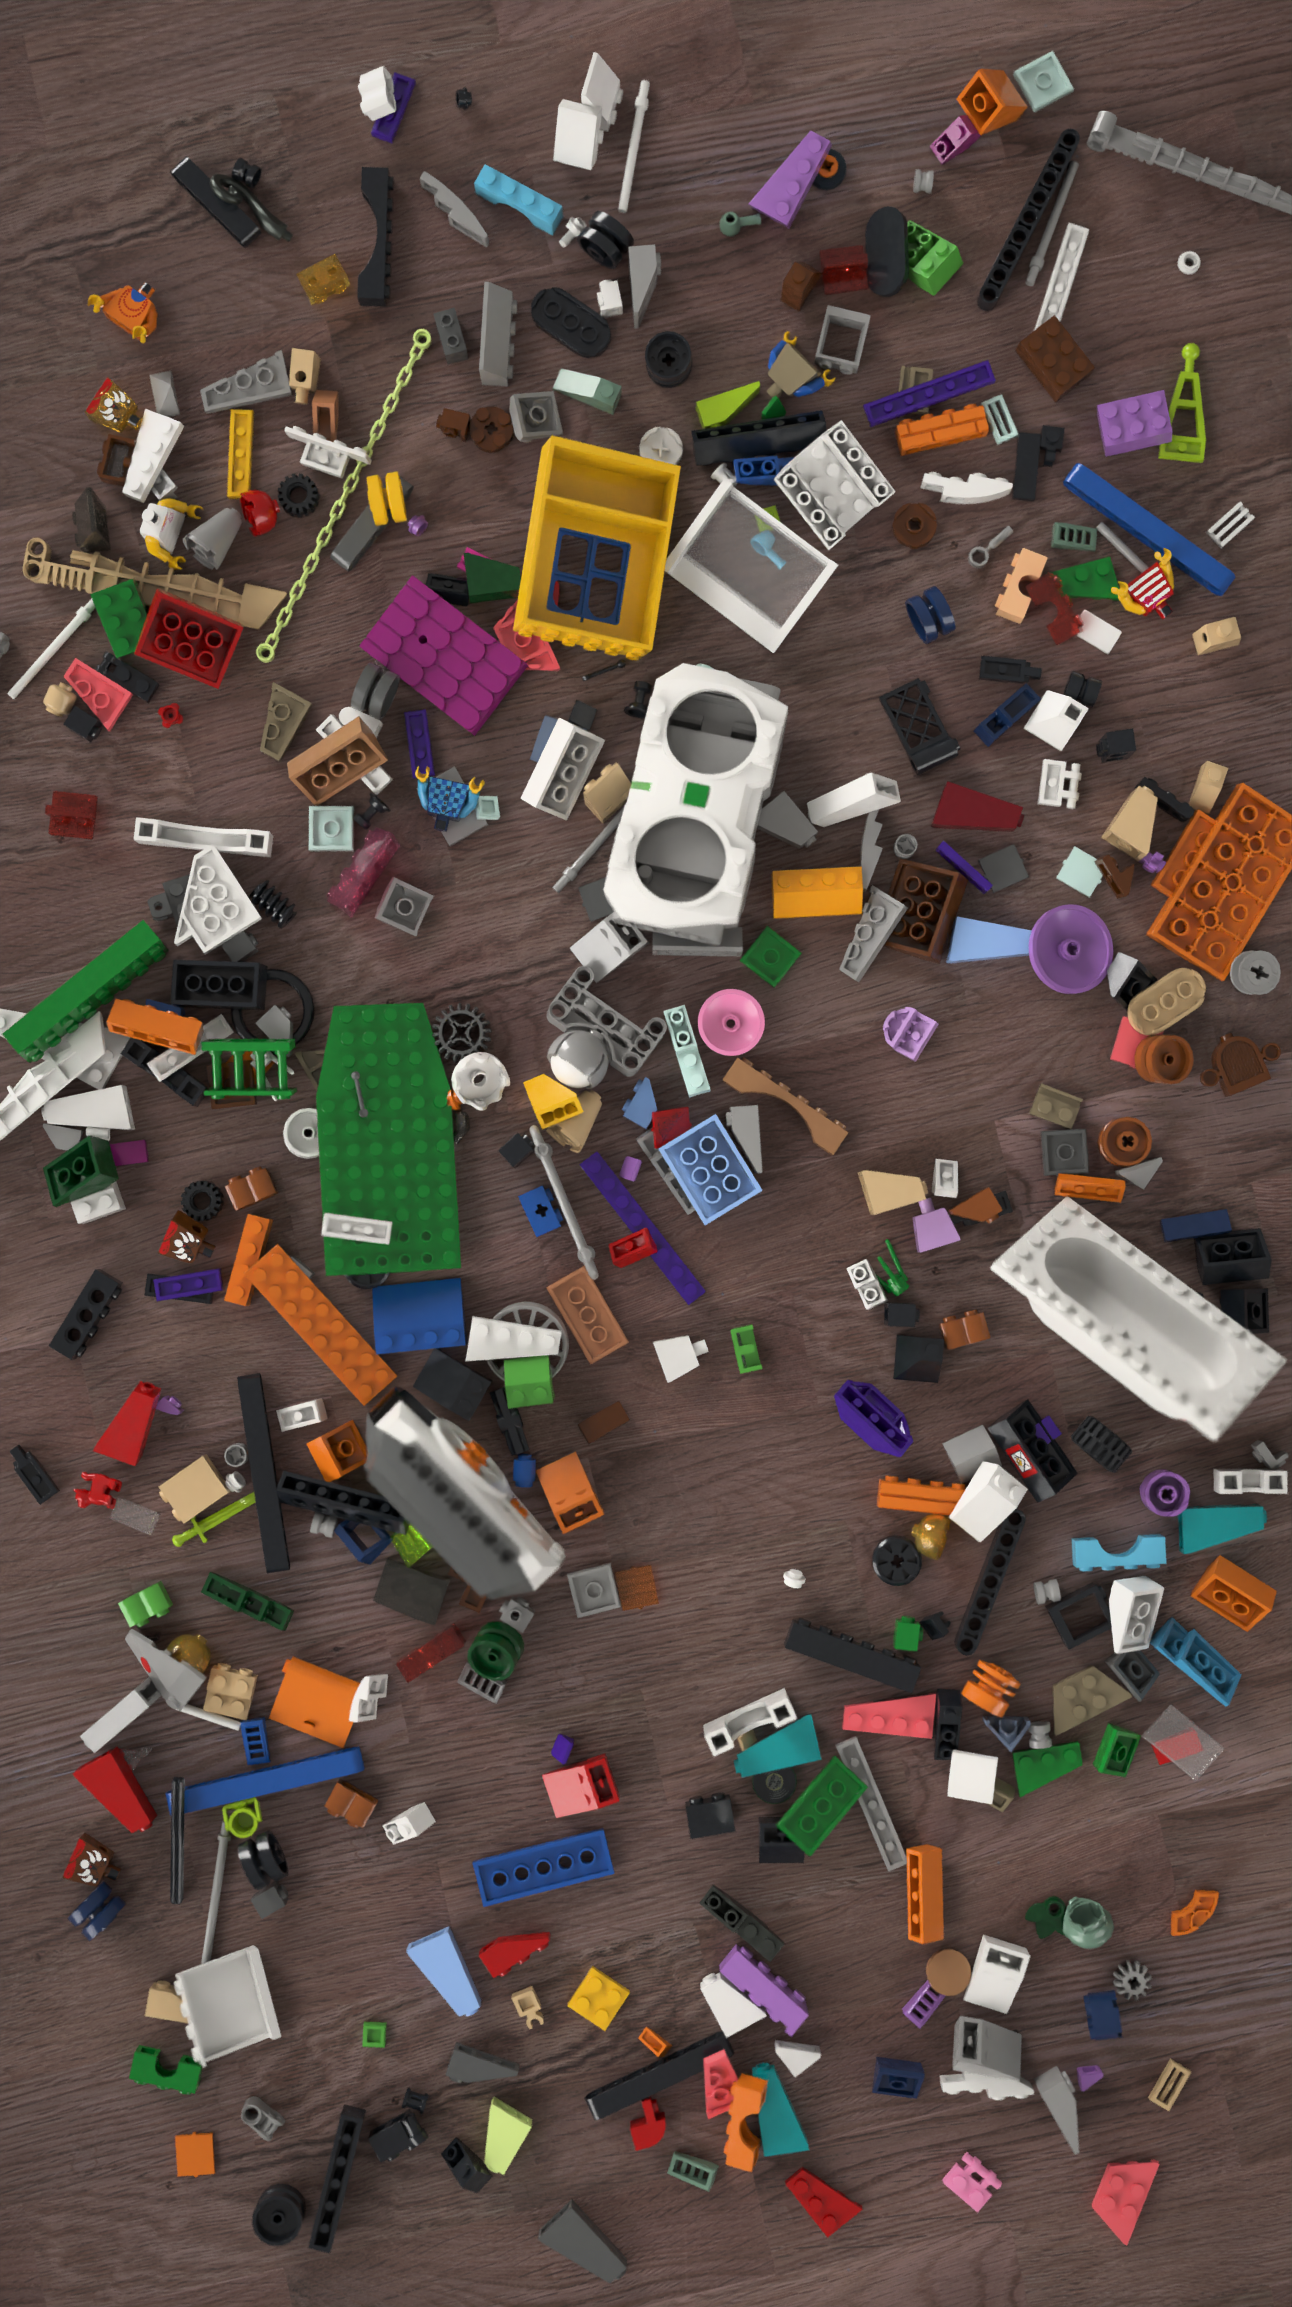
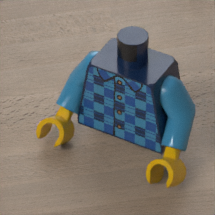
M418 766L415 775L418 778V796L422 807L427 810L428 815L436 817L434 829L447 832L449 820L459 822L461 818L467 817L476 808L480 790L485 785V782L482 780L480 786H477L474 783L475 777L472 778L469 785L429 776L430 768L428 766L426 767L425 774L419 772Z

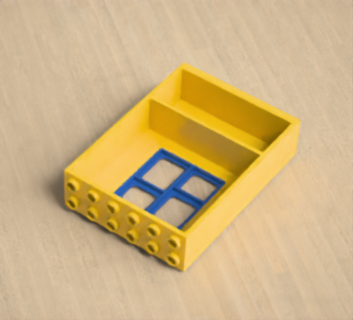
M552 435L541 449L513 631L519 632V635L523 637L539 636L541 640L553 642L554 640L562 641V644L565 646L581 645L583 649L588 651L604 650L605 654L611 656L622 654L626 655V658L629 660H639V658L641 659L651 652L681 466ZM563 535L578 537L588 541L584 573L581 576L558 570ZM598 543L622 548V562L618 573L595 567L594 562ZM593 578L613 581L618 585L613 613L607 618H598L590 612L588 601ZM556 581L577 584L581 587L579 603L574 609L570 611L562 610L555 604L553 592Z

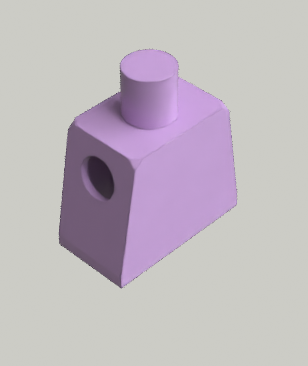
M931 1198L918 1202L922 1214L913 1217L918 1253L960 1241V1237L945 1208L935 1210Z

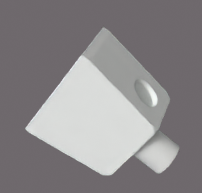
M689 1335L653 1342L667 1383L698 1367L699 1363L696 1356L709 1352L705 1340L692 1344Z

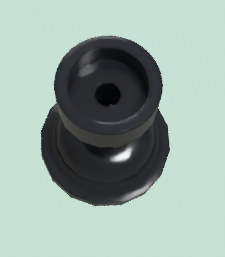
M636 681L634 683L633 690L637 692L635 702L630 703L624 708V712L627 715L645 719L647 707L643 703L645 694H650L652 685L644 681Z
M372 792L369 799L371 806L363 815L358 813L354 817V820L365 830L371 826L369 820L377 812L391 811Z

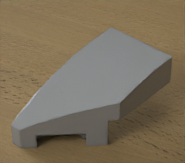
M43 1124V1128L57 1149L68 1151L82 1141V1130Z

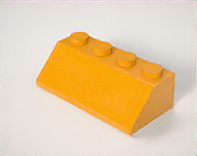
M862 866L772 871L773 919L862 914Z

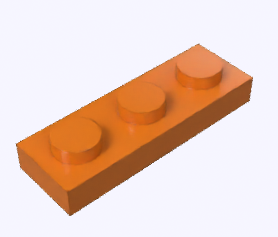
M1059 1173L1054 1191L1057 1196L1121 1203L1126 1184L1124 1180Z

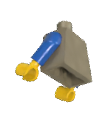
M785 332L783 340L770 352L768 376L774 383L766 392L772 398L775 396L779 397L783 392L791 397H802L812 394L824 386H831L835 377L831 380L826 378L830 370H825L823 375L819 377L821 373L794 347L797 337L793 340H788L790 332Z

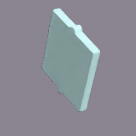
M1074 846L1067 860L1063 861L1064 865L1056 879L1090 897L1097 884L1101 883L1100 879L1103 875L1094 862L1097 859Z

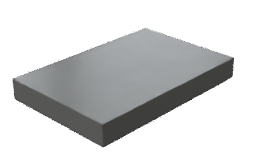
M455 766L436 777L464 783ZM474 809L467 817L461 818L459 822L449 820L447 832H441L448 845L452 846L484 828L488 823L486 820H477L476 810Z

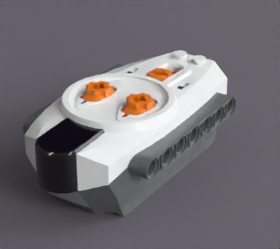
M394 1387L368 1412L366 1419L367 1460L364 1466L365 1470L369 1473L368 1480L480 1596L487 1595L490 1599H495L501 1596L535 1591L561 1566L566 1557L564 1549L557 1542H554L530 1511L512 1492L506 1477L485 1449L465 1431L449 1420L438 1418L411 1393L401 1387Z

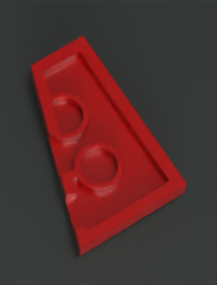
M801 2167L785 2180L787 2187L827 2238L863 2210L860 2204L851 2201L845 2197V2194L839 2190L836 2191L827 2185L824 2180L804 2167Z

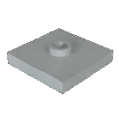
M611 1563L567 1573L578 1618L621 1607Z

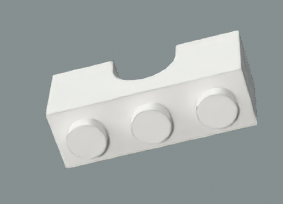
M1213 1469L1214 1491L1219 1494H1242V1492L1287 1494L1286 1470Z

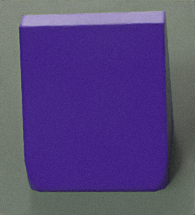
M558 1734L552 1748V1756L564 1765L567 1763L573 1748L574 1739Z

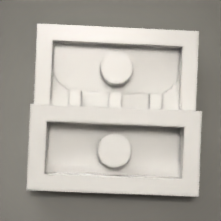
M388 1674L364 1677L352 1702L350 1722L376 1719L378 1698L386 1697Z
M953 1749L947 1796L992 1804L998 1757Z

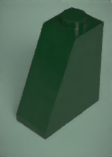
M464 553L470 604L518 598L521 582L519 567L471 553Z

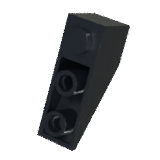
M937 1689L934 1760H952L953 1749L958 1750L962 1715V1701L959 1689Z

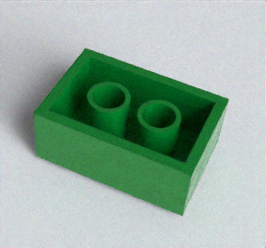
M133 578L90 594L116 659L135 652L148 613L137 582Z

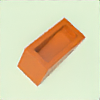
M648 2027L638 2037L657 2057H664L672 2047L669 2042Z

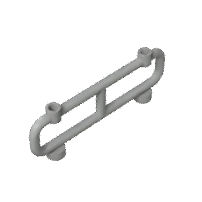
M532 1125L529 1130L536 1146L535 1155L542 1161L577 1245L578 1259L584 1263L590 1278L596 1280L599 1277V1273L593 1260L595 1258V1250L586 1244L551 1159L553 1154L552 1147L544 1142L539 1128L536 1125Z

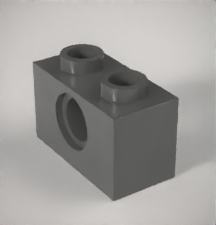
M455 308L433 313L447 365L467 360V349Z

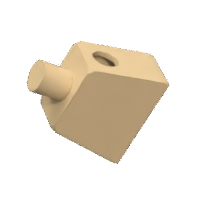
M292 348L289 386L295 391V403L307 405L308 394L316 392L321 359L315 351Z
M1236 617L1206 624L1192 634L1198 655L1239 645L1241 640Z

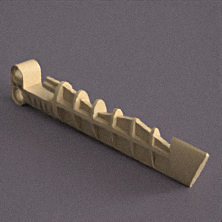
M33 538L28 542L23 563L24 576L34 583L49 584L53 582L54 586L61 584L62 588H65L67 585L71 590L74 587H77L78 591L86 589V593L90 594L135 578L146 606L151 605L155 592L159 588L239 622L242 626L260 629L287 596V593L284 591L246 583L243 595H240L223 587V578H220L219 584H216L199 576V573H195V575H174V568L171 567L168 575H148V562L144 563L141 574L124 566V557H120L117 563L96 551L94 554L72 550L70 555V563L90 567L89 570L50 562L51 547L40 538ZM38 545H43V552L36 555L35 548ZM38 566L40 569L39 574L31 577V569Z

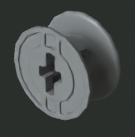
M1262 950L1242 952L1234 959L1230 969L1231 982L1234 987L1241 993L1249 995L1269 993L1276 987L1281 975L1280 964L1275 956Z

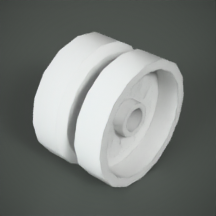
M299 1109L291 1114L285 1122L283 1131L285 1145L297 1157L311 1159L319 1156L316 1109ZM306 1129L307 1131L309 1129L312 1130L311 1137H306L304 1135V1131Z

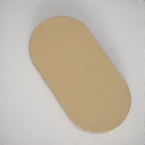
M1179 968L1171 971L1131 999L1127 1010L1131 1026L1143 1035H1155L1163 1032L1201 1006L1205 999L1204 992H1206L1204 979L1193 969Z

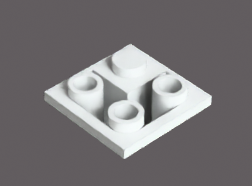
M1047 690L1024 729L1062 751L1089 708L1069 696Z

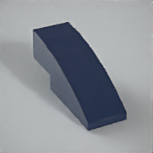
M1026 683L975 728L974 732L989 747L1032 709L1041 698Z

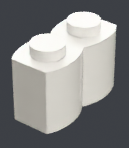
M382 66L360 75L358 88L362 95L360 106L365 116L368 115L374 121L396 112V102L393 94L394 85L388 70Z

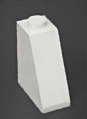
M721 1972L716 1975L711 1973L705 1976L703 1982L700 1983L701 1991L726 2038L766 2017L764 2006L758 2007L749 1998L747 1992L739 1990Z

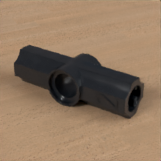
M505 1387L490 1392L497 1413L496 1419L501 1433L505 1436L511 1456L530 1450L522 1428L524 1426L518 1408H508Z

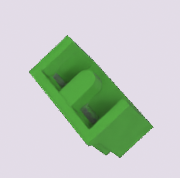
M749 1324L733 1328L731 1330V1337L740 1374L762 1369L753 1333V1325Z

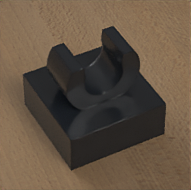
M943 1611L924 1617L919 1622L931 1640L942 1638L949 1633L947 1628L951 1624L950 1621L943 1623L940 1619L944 1614Z

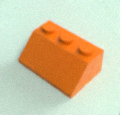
M1219 1555L1206 1568L1190 1596L1248 1632L1272 1610L1277 1591Z

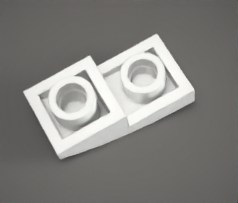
M867 1259L847 1268L855 1289H858L866 1310H870L888 1301Z

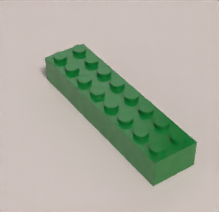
M142 920L3 1032L2 1035L27 1062L38 1061L43 1057V1052L50 1047L58 1045L64 1035L74 1032L79 1027L80 1022L85 1018L89 1019L95 1015L96 1009L101 1005L110 1003L117 992L127 989L133 979L137 976H143L149 970V966L154 962L158 963L163 960L169 950L147 923Z

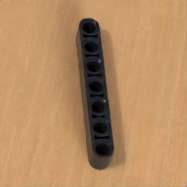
M1018 1508L1012 1512L1019 1514L1018 1522L1011 1524L1008 1516L998 1525L959 1626L954 1643L962 1655L969 1656L977 1650L1020 1538L1026 1518L1024 1513ZM1008 1533L1011 1535V1541L1004 1545L1001 1543V1537ZM1002 1555L1003 1562L1000 1565H993L994 1556ZM994 1576L995 1583L992 1586H986L984 1583L986 1577ZM986 1597L987 1604L984 1607H978L976 1604L978 1598ZM972 1618L979 1619V1624L975 1628L968 1626L969 1620ZM964 1639L971 1640V1645L967 1649L960 1647V1643Z
M720 2031L587 2094L584 2099L593 2119L600 2120L704 2071V2058L721 2050H725L730 2058L734 2055V2050L724 2032Z

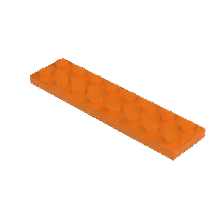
M278 1243L244 1273L249 1281L363 1406L397 1377V1374L379 1354H376L371 1345Z

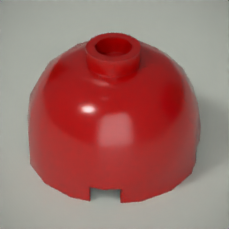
M250 490L241 493V510L245 521L248 519L253 526L249 528L252 535L257 537L271 531L277 522V513L280 512L277 501L272 500L269 494L261 490Z

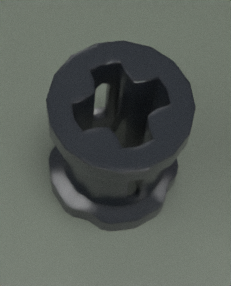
M407 2087L401 2108L415 2109L419 2111V2114L423 2115L429 2094L425 2093L423 2095L411 2091V2088Z

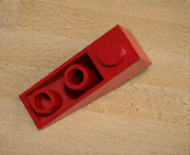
M550 1932L501 1936L481 1948L479 1957L493 1979L498 1975L503 1977L511 1971V1967L516 1963L522 1964L526 1962L534 1951L540 1952L549 1945L548 1942L550 1941L551 1934Z

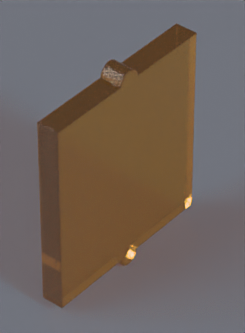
M651 1565L637 1568L632 1566L631 1569L615 1572L623 1611L635 1608L641 1610L645 1606L659 1604Z

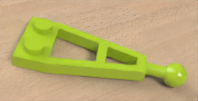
M1189 343L1182 349V356L1186 360L1185 371H1181L1168 412L1172 425L1176 409L1194 410L1197 438L1172 435V442L1159 445L1158 459L1197 463L1204 461L1206 434L1199 373L1194 372V361L1199 357L1200 349L1194 343ZM1184 381L1191 382L1193 400L1179 399Z

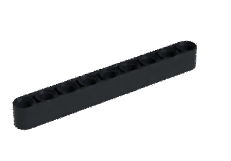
M1066 129L1061 133L980 290L977 305L981 310L991 311L1000 299L1077 149L1080 136L1076 130ZM1063 141H1070L1073 145L1068 146ZM1054 160H1060L1063 164L1057 165L1054 163ZM1044 179L1051 180L1053 184H1046ZM1039 198L1043 203L1038 204L1033 199ZM1023 218H1031L1033 222L1027 223ZM1014 237L1022 238L1023 242H1016ZM1010 256L1013 261L1008 262L1003 257ZM999 275L1003 278V281H996L993 276ZM983 295H991L993 300L988 301Z
M261 1374L238 1376V1390L266 1571L268 1574L290 1570L282 1508L276 1493L278 1482Z

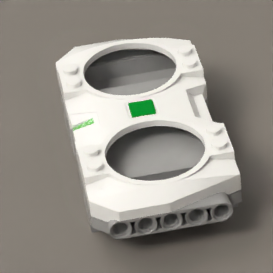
M685 663L656 679L640 737L641 742L635 762L636 768L627 804L624 806L621 823L618 825L604 887L605 898L614 911L613 922L714 945L720 944L723 929L738 927L741 914L744 911L755 863L754 839L763 801L770 797L774 785L788 718V706L778 701L781 691L778 687L740 679L728 672Z

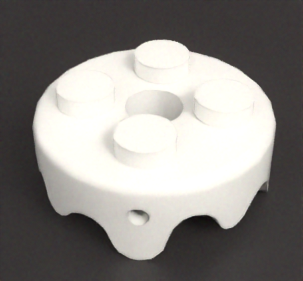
M486 1052L472 1053L459 1061L452 1073V1088L463 1104L471 1105L480 1111L486 1110L489 1104L500 1101L505 1086H510V1078L504 1065L497 1057ZM477 1075H484L481 1082L474 1083V1078Z

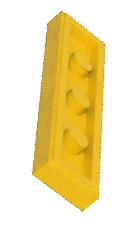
M231 409L228 499H240L242 497L241 493L251 490L253 410Z

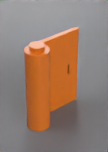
M294 1656L291 1660L287 1659L282 1669V1672H285V1676L269 1719L344 1748L353 1722L349 1721L352 1702L360 1683Z

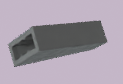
M573 2199L539 2229L538 2239L540 2242L608 2283H612L615 2279L619 2280L627 2271V2258Z

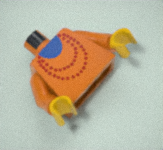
M146 282L142 284L138 291L126 285L124 288L102 296H89L87 305H94L93 311L95 313H98L100 308H103L102 310L106 317L130 333L132 339L137 338L141 343H145L146 337L157 328L156 308L153 302L149 300L155 289Z

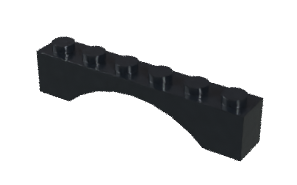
M362 167L361 190L364 199L376 217L377 238L371 259L364 270L358 275L357 298L360 306L386 307V299H390V285H387V277H391V263H388V255H392V242L388 241L389 234L393 232V222L389 220V212H393V198H390V190L394 191V176H390L388 168Z

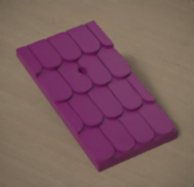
M413 575L359 645L361 649L388 670L400 675L401 680L474 736L528 667L526 662Z

